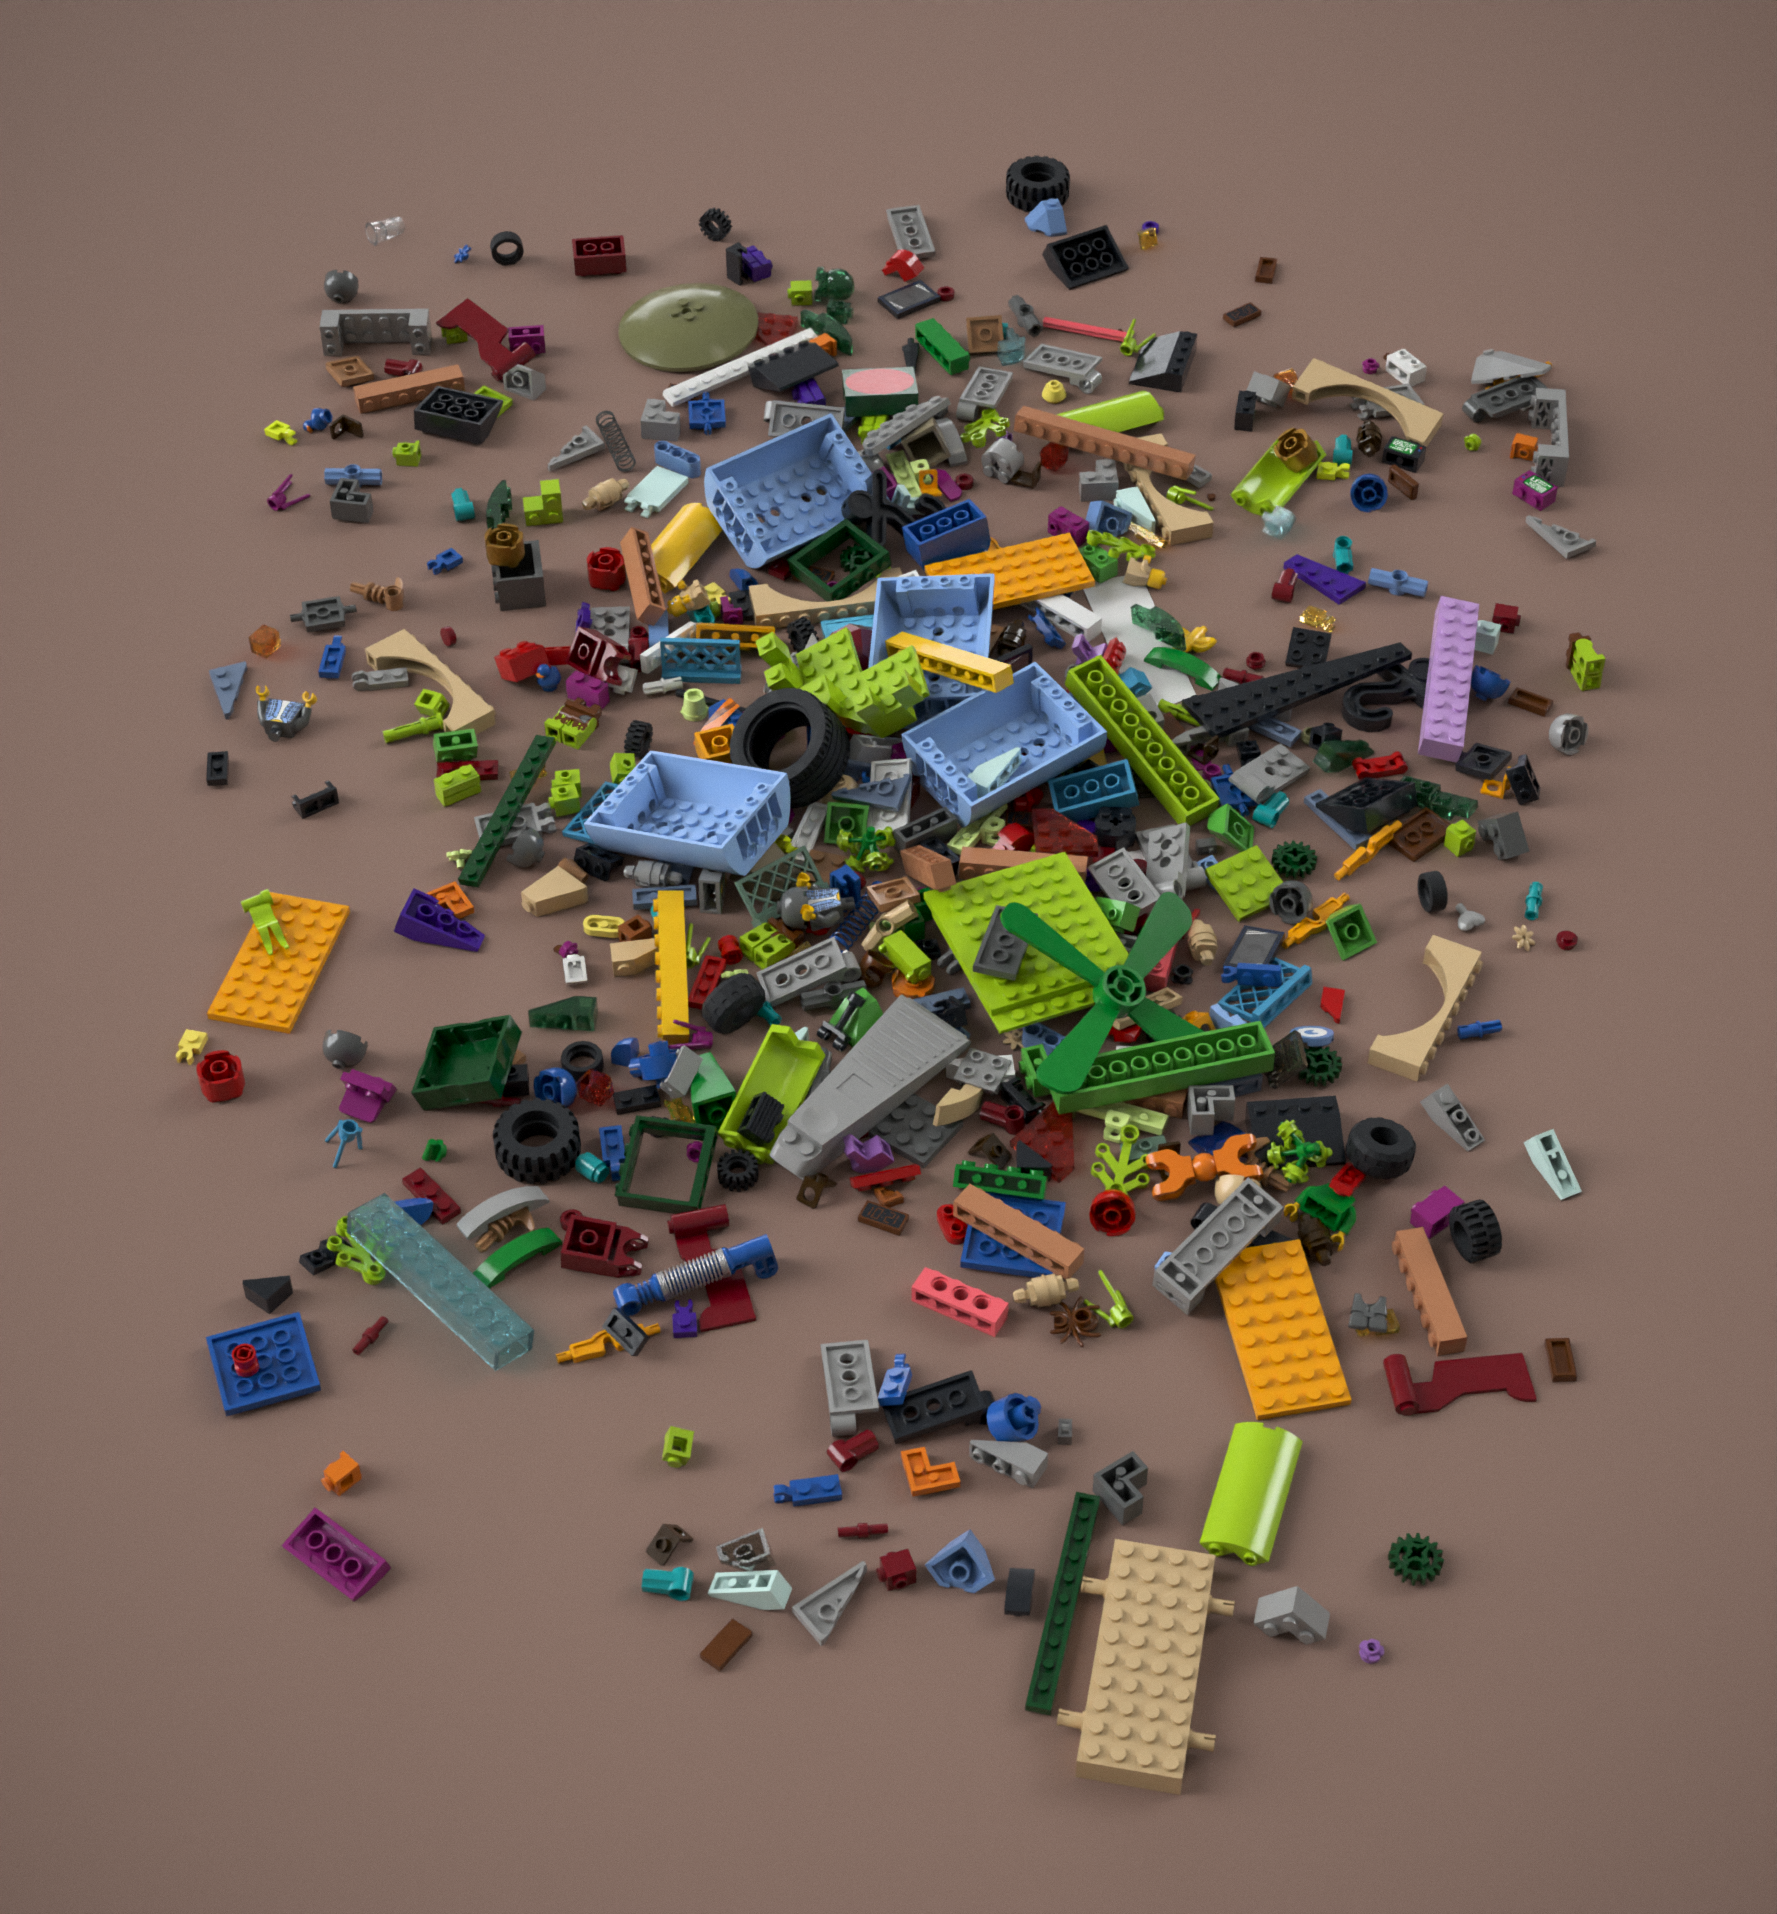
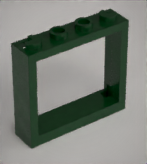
M844 519L787 559L790 573L827 602L845 599L892 565L889 551L847 519ZM849 538H852L875 556L832 587L828 586L807 569Z
M636 1115L634 1124L629 1128L630 1142L626 1143L624 1148L625 1162L621 1163L619 1168L620 1182L615 1185L614 1196L617 1197L619 1206L673 1214L701 1209L718 1139L716 1126ZM644 1133L703 1141L689 1202L629 1193Z

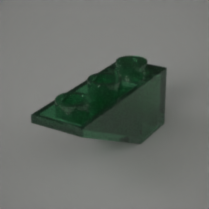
M1361 739L1354 741H1323L1313 762L1326 773L1340 772L1352 766V761L1355 758L1365 759L1373 755L1375 751L1369 747L1366 741Z
M573 996L528 1010L529 1025L536 1028L595 1031L598 1003L597 997Z

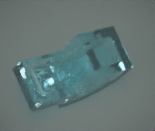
M1007 328L1005 340L998 341L997 356L1002 366L1016 364L1025 357L1026 339L1025 337H1019L1013 328Z
M1276 505L1272 514L1265 511L1261 518L1265 523L1262 532L1275 538L1283 539L1294 525L1296 517L1293 512Z

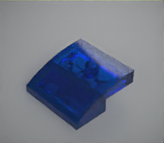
M1222 1121L1214 1126L1213 1135H1198L1189 1140L1188 1144L1198 1154L1209 1153L1213 1155V1151L1221 1149L1228 1138L1246 1133L1236 1126Z

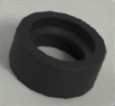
M500 232L492 238L490 243L492 257L501 265L515 264L523 256L524 249L521 238L514 232ZM510 242L517 246L516 250L510 254L497 252L498 246L502 243Z
M1439 871L1421 873L1418 877L1417 888L1423 909L1428 913L1444 910L1448 903V892L1442 874Z
M589 1041L574 1042L562 1051V1068L573 1076L575 1082H590L598 1078L603 1071L602 1050L598 1045ZM581 1056L595 1059L594 1063L587 1067H575L570 1064L573 1059Z

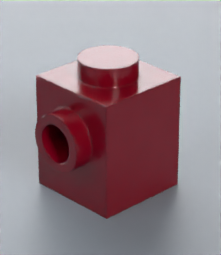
M1495 603L1492 622L1501 625L1500 632L1514 634L1515 626L1519 627L1521 615H1517L1519 607Z
M909 1549L889 1552L879 1557L880 1567L876 1568L880 1583H885L888 1591L903 1589L907 1585L916 1583V1567Z

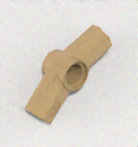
M907 900L889 912L883 913L862 941L861 945L866 951L873 950L878 952V948L883 944L884 938L890 936L897 928L916 918L918 913L914 904ZM882 920L889 921L891 927H884L882 924Z

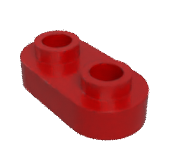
M952 1204L940 1206L937 1210V1222L945 1239L954 1245L964 1243L967 1231L966 1223L953 1216Z

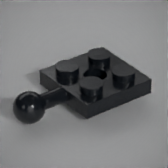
M1475 743L1467 753L1461 752L1460 760L1455 764L1456 771L1492 780L1512 759V752Z

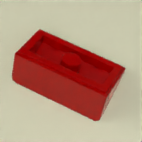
M571 646L544 647L550 665H568L565 662Z

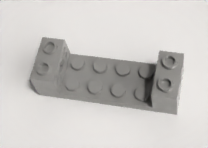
M429 309L322 310L319 328L324 356H342L344 343L411 342L412 355H430L432 332Z
M1536 388L1535 395L1531 396V406L1533 408L1529 410L1528 421H1531V428L1551 429L1552 445L1538 444V450L1534 451L1533 454L1535 466H1531V471L1557 487H1564L1569 461L1566 391L1563 389Z
M1248 1177L1155 1270L1152 1286L1188 1315L1203 1300L1205 1288L1259 1234L1265 1238L1280 1223L1283 1206Z

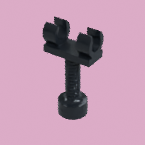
M851 991L847 998L849 1005L837 1024L834 1026L832 1023L824 1021L817 1031V1036L825 1041L831 1037L832 1032L837 1034L838 1037L834 1040L832 1047L841 1052L847 1048L848 1042L852 1039L843 1032V1029L854 1010H856L855 1008H862L866 1002L865 998Z

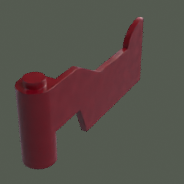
M469 298L465 299L436 322V325L443 329H455L458 327L477 341L480 358L491 367V375L496 381L503 382V375L518 364L524 366L536 356L533 349L526 342L512 352L500 344L509 332L508 328Z
M725 1204L670 1215V1220H667L669 1234H674L679 1256L687 1264H689L688 1260L692 1263V1259L696 1261V1257H698L700 1260V1256L704 1258V1254L708 1256L709 1252L712 1255V1251L715 1253V1250H718L711 1248L707 1231L729 1227V1217ZM742 1269L736 1270L734 1275L727 1278L722 1276L721 1280L718 1278V1281H715L714 1279L713 1283L710 1280V1284L706 1282L705 1288L710 1307H707L701 1314V1332L756 1321Z
M1523 1353L1435 1361L1432 1381L1413 1383L1405 1355L1392 1354L1383 1360L1395 1411L1403 1416L1438 1412L1460 1396L1506 1391L1510 1397L1519 1401H1537Z

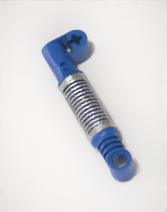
M765 1234L731 1248L723 1247L715 1250V1253L712 1251V1255L708 1252V1256L704 1254V1258L700 1256V1260L696 1257V1261L692 1259V1263L688 1260L689 1264L687 1262H684L685 1265L681 1263V1267L679 1265H676L677 1268L673 1266V1270L671 1268L668 1269L669 1271L665 1269V1274L663 1271L653 1274L648 1279V1283L646 1281H643V1285L637 1283L638 1287L631 1283L621 1284L614 1289L613 1296L617 1307L627 1316H632L641 1310L642 1303L648 1305L647 1301L653 1303V1299L662 1302L674 1298L675 1295L678 1297V1293L682 1295V1291L685 1294L686 1290L690 1292V1288L694 1291V1286L698 1289V1285L702 1287V1283L706 1286V1282L710 1284V1280L713 1283L714 1279L718 1281V1278L721 1280L722 1276L727 1278L734 1275L736 1270L751 1264L759 1278H770L777 1273L778 1264L769 1238Z

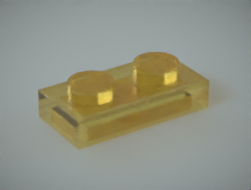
M1131 522L1128 529L1134 532L1133 536L1140 540H1143V538L1147 539V544L1156 549L1158 546L1166 548L1168 541L1141 525Z

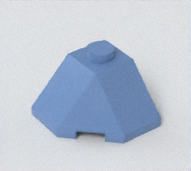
M1058 198L1041 201L1025 217V222L1031 231L1036 232L1040 230L1049 237L1067 234L1063 208Z
M1102 500L1090 502L1085 520L1089 522V530H1095L1101 534L1107 532L1116 537L1128 531L1133 513Z
M971 1529L948 1543L925 1564L939 1586L950 1588V1586L962 1588L966 1592L975 1593L995 1580L986 1551Z

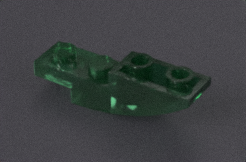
M807 309L800 312L801 327L805 329L811 328L819 336L824 333L828 334L836 340L837 350L849 356L852 355V338L844 326L836 319L824 312L819 315Z
M502 480L496 486L487 503L486 520L488 529L491 527L495 529L498 524H504L506 518H509V510H513L512 499H509L512 498L511 487H507L506 480Z
M1134 604L1130 607L1133 624L1154 632L1155 639L1183 652L1186 650L1185 633L1173 616L1156 606L1147 609Z
M1405 775L1400 780L1415 782L1418 807L1421 809L1427 807L1441 818L1452 820L1456 815L1469 819L1478 808V800L1441 791L1440 784Z

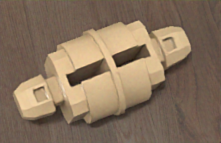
M614 478L600 482L589 490V497L582 502L583 508L585 510L596 508L600 511L609 506L611 507L623 498L622 492L628 489L629 482L626 479L615 481Z
M1195 919L1187 936L1188 948L1196 961H1201L1203 965L1210 966L1218 949L1217 937L1209 924H1204L1202 920Z
M1042 1274L1040 1277L1031 1278L1030 1282H1026L1027 1290L1022 1288L1014 1291L1013 1298L1015 1303H1024L1029 1299L1030 1306L1036 1305L1037 1308L1051 1307V1305L1061 1303V1300L1066 1299L1065 1291H1068V1293L1077 1291L1079 1284L1075 1278L1065 1279V1282H1063L1061 1275L1055 1276V1274L1044 1276Z

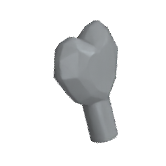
M1462 903L1456 905V910L1461 915L1458 919V928L1462 931H1469L1473 927L1484 924L1485 918L1483 915L1474 911H1468Z

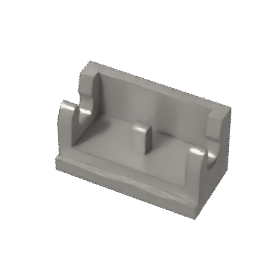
M685 1045L681 1046L680 1050L677 1049L676 1055L678 1057L667 1079H665L664 1083L661 1082L659 1086L672 1099L686 1095L703 1060Z

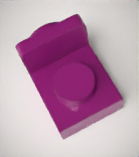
M728 596L720 597L723 624L742 625V608H733V604H729Z

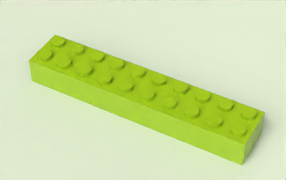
M1101 654L1068 670L1065 686L1081 706L1107 731V738L1125 759H1128L1129 765L1177 824L1187 823L1191 826L1208 817V814L1217 809L1219 797Z

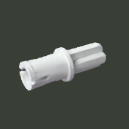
M680 676L665 680L661 678L660 681L644 683L643 692L645 695L660 692L666 694V691L683 689V683L680 681Z

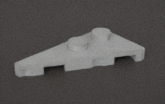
M586 425L582 428V433L579 436L575 435L560 450L561 454L558 457H553L550 460L548 470L553 471L605 449V443Z
M1530 515L1526 516V523L1566 559L1596 546L1595 539L1591 538L1590 541L1579 538V533L1569 531L1555 524H1552V527L1542 524V519Z
M864 1561L792 1606V1613L821 1646L825 1644L866 1574L867 1567Z

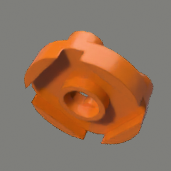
M899 969L892 975V989L895 997H899L902 994L907 998L916 999L929 996L934 991L935 978L932 975L925 980L917 982V984H910L911 981H908Z

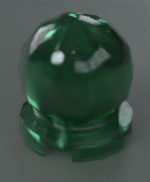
M817 267L815 281L819 282L817 290H814V301L822 302V299L826 297L831 302L840 303L851 298L855 289V283L848 271L834 268L826 272L825 267Z

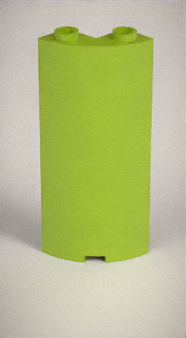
M1147 391L1135 392L1056 414L1118 433L1164 420L1163 408L1158 405L1155 398ZM1059 444L1060 450L1068 448V446Z
M1276 440L1230 494L1236 504L1256 515H1277L1326 456L1325 451L1317 440L1314 441L1317 445V460L1306 468L1301 469L1298 473L1289 470L1274 452V446H1277L1279 441Z
M771 1025L718 1131L719 1136L724 1140L723 1143L727 1147L737 1151L743 1149V1153L746 1150L749 1151L750 1155L753 1154L758 1164L767 1163L773 1165L775 1160L770 1157V1152L778 1136L788 1125L787 1120L802 1105L826 1056L818 1042L799 1040L790 1026ZM761 1092H767L771 1097L785 1105L782 1111L784 1116L773 1130L775 1136L772 1141L758 1147L740 1135L737 1130L753 1097Z
M1241 1422L1235 1424L1199 1542L1211 1555L1219 1557L1235 1553L1249 1566L1269 1562L1303 1442L1297 1436L1277 1426L1275 1430L1266 1428L1264 1423Z

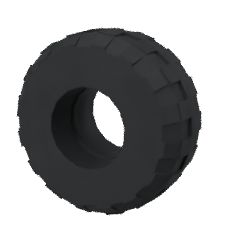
M738 973L723 981L707 996L702 1005V1016L715 1032L721 1034L732 1033L747 1024L763 1007L766 1000L765 990L751 974Z
M1371 1117L1356 1123L1350 1131L1346 1144V1155L1350 1163L1357 1170L1373 1178L1384 1180L1395 1179L1408 1172L1416 1152V1143L1409 1130H1406L1403 1125L1393 1120L1381 1117Z

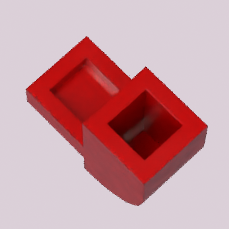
M900 249L885 262L886 266L882 269V272L886 276L898 271L904 282L917 277L924 269V266L914 253Z
M1011 823L997 834L1000 839L992 849L1028 852L1036 842L1037 837L1022 825Z

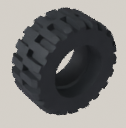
M1039 155L1034 157L1027 156L1024 159L1020 158L1013 162L1007 170L1006 197L1017 209L1031 212L1041 201L1057 198L1062 206L1069 198V170L1061 161L1058 162L1055 158L1051 159L1048 156L1039 157Z
M534 1098L533 1101L523 1100L518 1105L515 1103L509 1107V1111L505 1110L500 1115V1118L497 1119L494 1125L493 1142L496 1160L500 1169L512 1178L514 1176L516 1181H527V1184H534L535 1182L545 1184L549 1180H558L560 1175L565 1176L570 1172V1167L573 1168L575 1166V1161L581 1154V1140L577 1118L570 1109H565V1105L559 1102L554 1103L551 1099L544 1101L540 1098ZM537 1135L554 1138L550 1143L539 1147H529L520 1144L523 1140Z

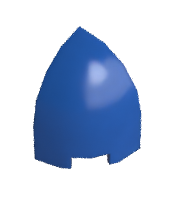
M735 568L729 572V577L740 591L748 590L749 592V586L759 585L756 579L744 569Z
M629 1037L619 1041L612 1048L611 1063L629 1067L630 1060L637 1058L640 1053L638 1039Z
M425 1198L394 1201L399 1229H409L422 1225L429 1219L433 1211V1201Z

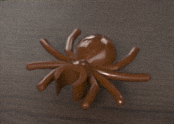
M1080 1296L1071 1313L1067 1305L1061 1301L1059 1305L1067 1313L1060 1311L1050 1312V1315L1054 1316V1330H1051L1050 1333L1061 1334L1067 1332L1064 1338L1060 1340V1344H1063L1073 1331L1077 1343L1084 1347L1077 1332L1087 1337H1101V1333H1089L1098 1325V1318L1089 1310L1100 1309V1306L1090 1305L1077 1309L1083 1300V1297Z

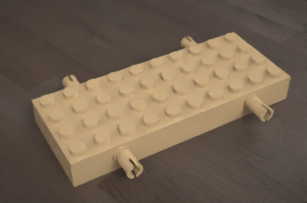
M1115 1539L1109 1577L1106 1580L1083 1576L1081 1593L1103 1595L1105 1600L1086 1710L1080 1713L1059 1708L1057 1726L1079 1728L1080 1732H1082L1075 1777L1180 1795L1187 1750L1196 1748L1214 1751L1216 1735L1192 1732L1190 1726L1207 1615L1213 1613L1233 1617L1235 1601L1216 1599L1210 1595L1215 1555Z

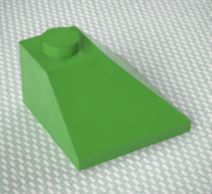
M828 802L824 843L837 844V835H839L840 830L851 832L853 838L862 837L867 831L869 805Z
M1228 803L1208 814L1207 829L1211 834L1239 852L1253 847L1254 826Z
M1361 904L1347 905L1332 913L1326 920L1342 960L1377 943Z
M861 988L855 993L865 998L866 1002L862 1008H855L856 1010H854L843 1029V1032L852 1038L848 1042L852 1048L883 1015L877 1000L865 988ZM848 996L829 1021L834 1026L849 1005Z

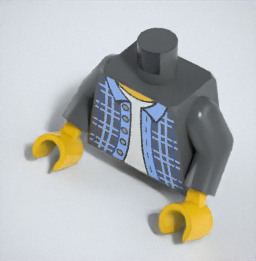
M259 685L256 687V693L260 697V701H257V716L260 725L264 727L265 733L271 741L277 742L280 737L293 738L298 731L308 726L312 713L311 705L317 702V697L314 693H312L309 700V693L307 691L302 694V699L306 703L272 698L266 701V697L270 693L267 686L265 685V692L260 693Z
M799 873L796 886L808 888V891H805V895L808 896V904H803L800 914H802V918L805 921H810L812 931L830 928L833 925L843 923L845 921L843 911L856 909L853 896L841 898L838 888H822L813 882L809 883L810 877L806 873Z

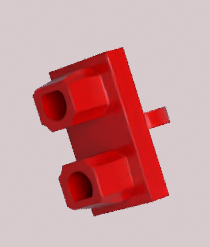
M1036 787L1019 798L1014 799L1013 809L1015 811L1032 812V805L1039 804L1043 798L1042 790Z

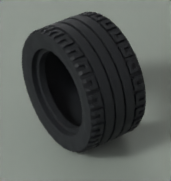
M782 688L759 697L739 717L730 741V759L732 764L769 770L770 755L778 740L795 728L811 726V739L805 753L791 766L777 770L788 775L791 797L790 808L794 809L808 806L832 791L847 768L850 756V742L845 726L816 696L802 689Z

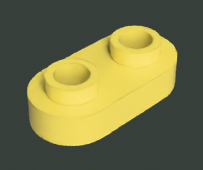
M590 915L584 919L583 928L584 932L590 936L618 938V926L625 921L620 917Z

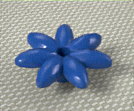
M465 245L463 249L459 248V253L454 255L456 258L455 263L467 260L471 247Z

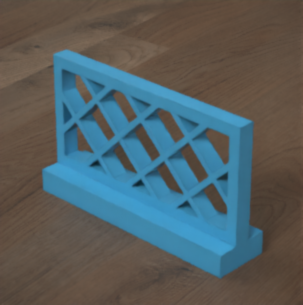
M660 638L662 678L664 680L680 676V681L741 683L740 640ZM665 645H673L676 648L671 652ZM687 645H692L696 649L690 652L685 647ZM713 646L715 650L710 653L705 647ZM730 646L735 647V650L729 653L724 648ZM682 651L687 656L681 659L675 654ZM702 652L706 657L701 660L696 654ZM721 652L726 657L720 660L715 655ZM672 658L677 663H666V661ZM689 659H692V660H694L697 664L686 663V662H687ZM711 659L716 664H706V662ZM731 660L736 665H726L725 663Z
M605 781L562 831L563 836L596 844L587 835L588 833L584 826L587 819H582L584 816L593 814L599 807L593 806L605 801L611 794L604 795V793L608 789L614 791L619 784ZM579 827H582V828H583L582 830H579V831H575V832L572 831L573 829H576V828H579Z
M1275 957L1272 964L1281 965L1283 985L1276 989L1268 987V990L1256 991V987L1264 986L1237 984L1218 1004L1223 1010L1234 1015L1238 1014L1239 1017L1249 1022L1261 1021L1265 1028L1312 985L1311 967L1303 965L1299 968ZM1285 973H1294L1290 977H1284L1283 975ZM1252 988L1253 992L1240 993L1243 989ZM1269 996L1263 1001H1258L1257 999L1258 997ZM1254 998L1255 1002L1242 1003L1243 999ZM1235 1000H1239L1240 1003L1234 1005L1228 1004V1002ZM1256 1008L1252 1014L1244 1011L1245 1009Z

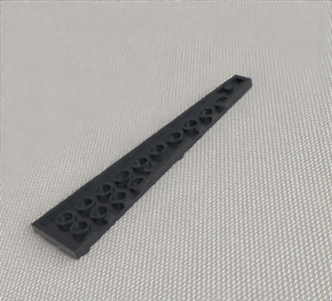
M1399 642L1312 666H1303L1300 669L1202 695H1193L1182 700V707L1212 737L1217 735L1220 739L1411 660L1412 652Z

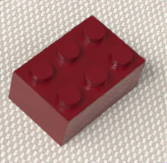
M623 235L572 239L575 276L627 272Z

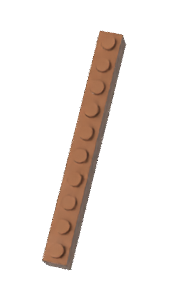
M1023 406L1015 416L1013 431L1182 480H1187L1194 469L1195 454L1027 406Z

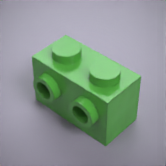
M1088 544L1079 549L1093 578L1099 584L1118 575V559L1110 557L1103 548L1098 545L1092 546Z
M474 728L434 734L433 748L436 762L468 761L476 758L478 744Z
M1103 897L1096 898L1098 906L1115 932L1124 934V931L1134 932L1140 907L1124 901Z
M1043 1044L1022 1048L1021 1061L1018 1062L1020 1073L1026 1076V1087L1028 1090L1031 1089L1034 1098L1051 1094L1050 1090L1040 1084L1036 1077L1037 1068L1048 1057Z

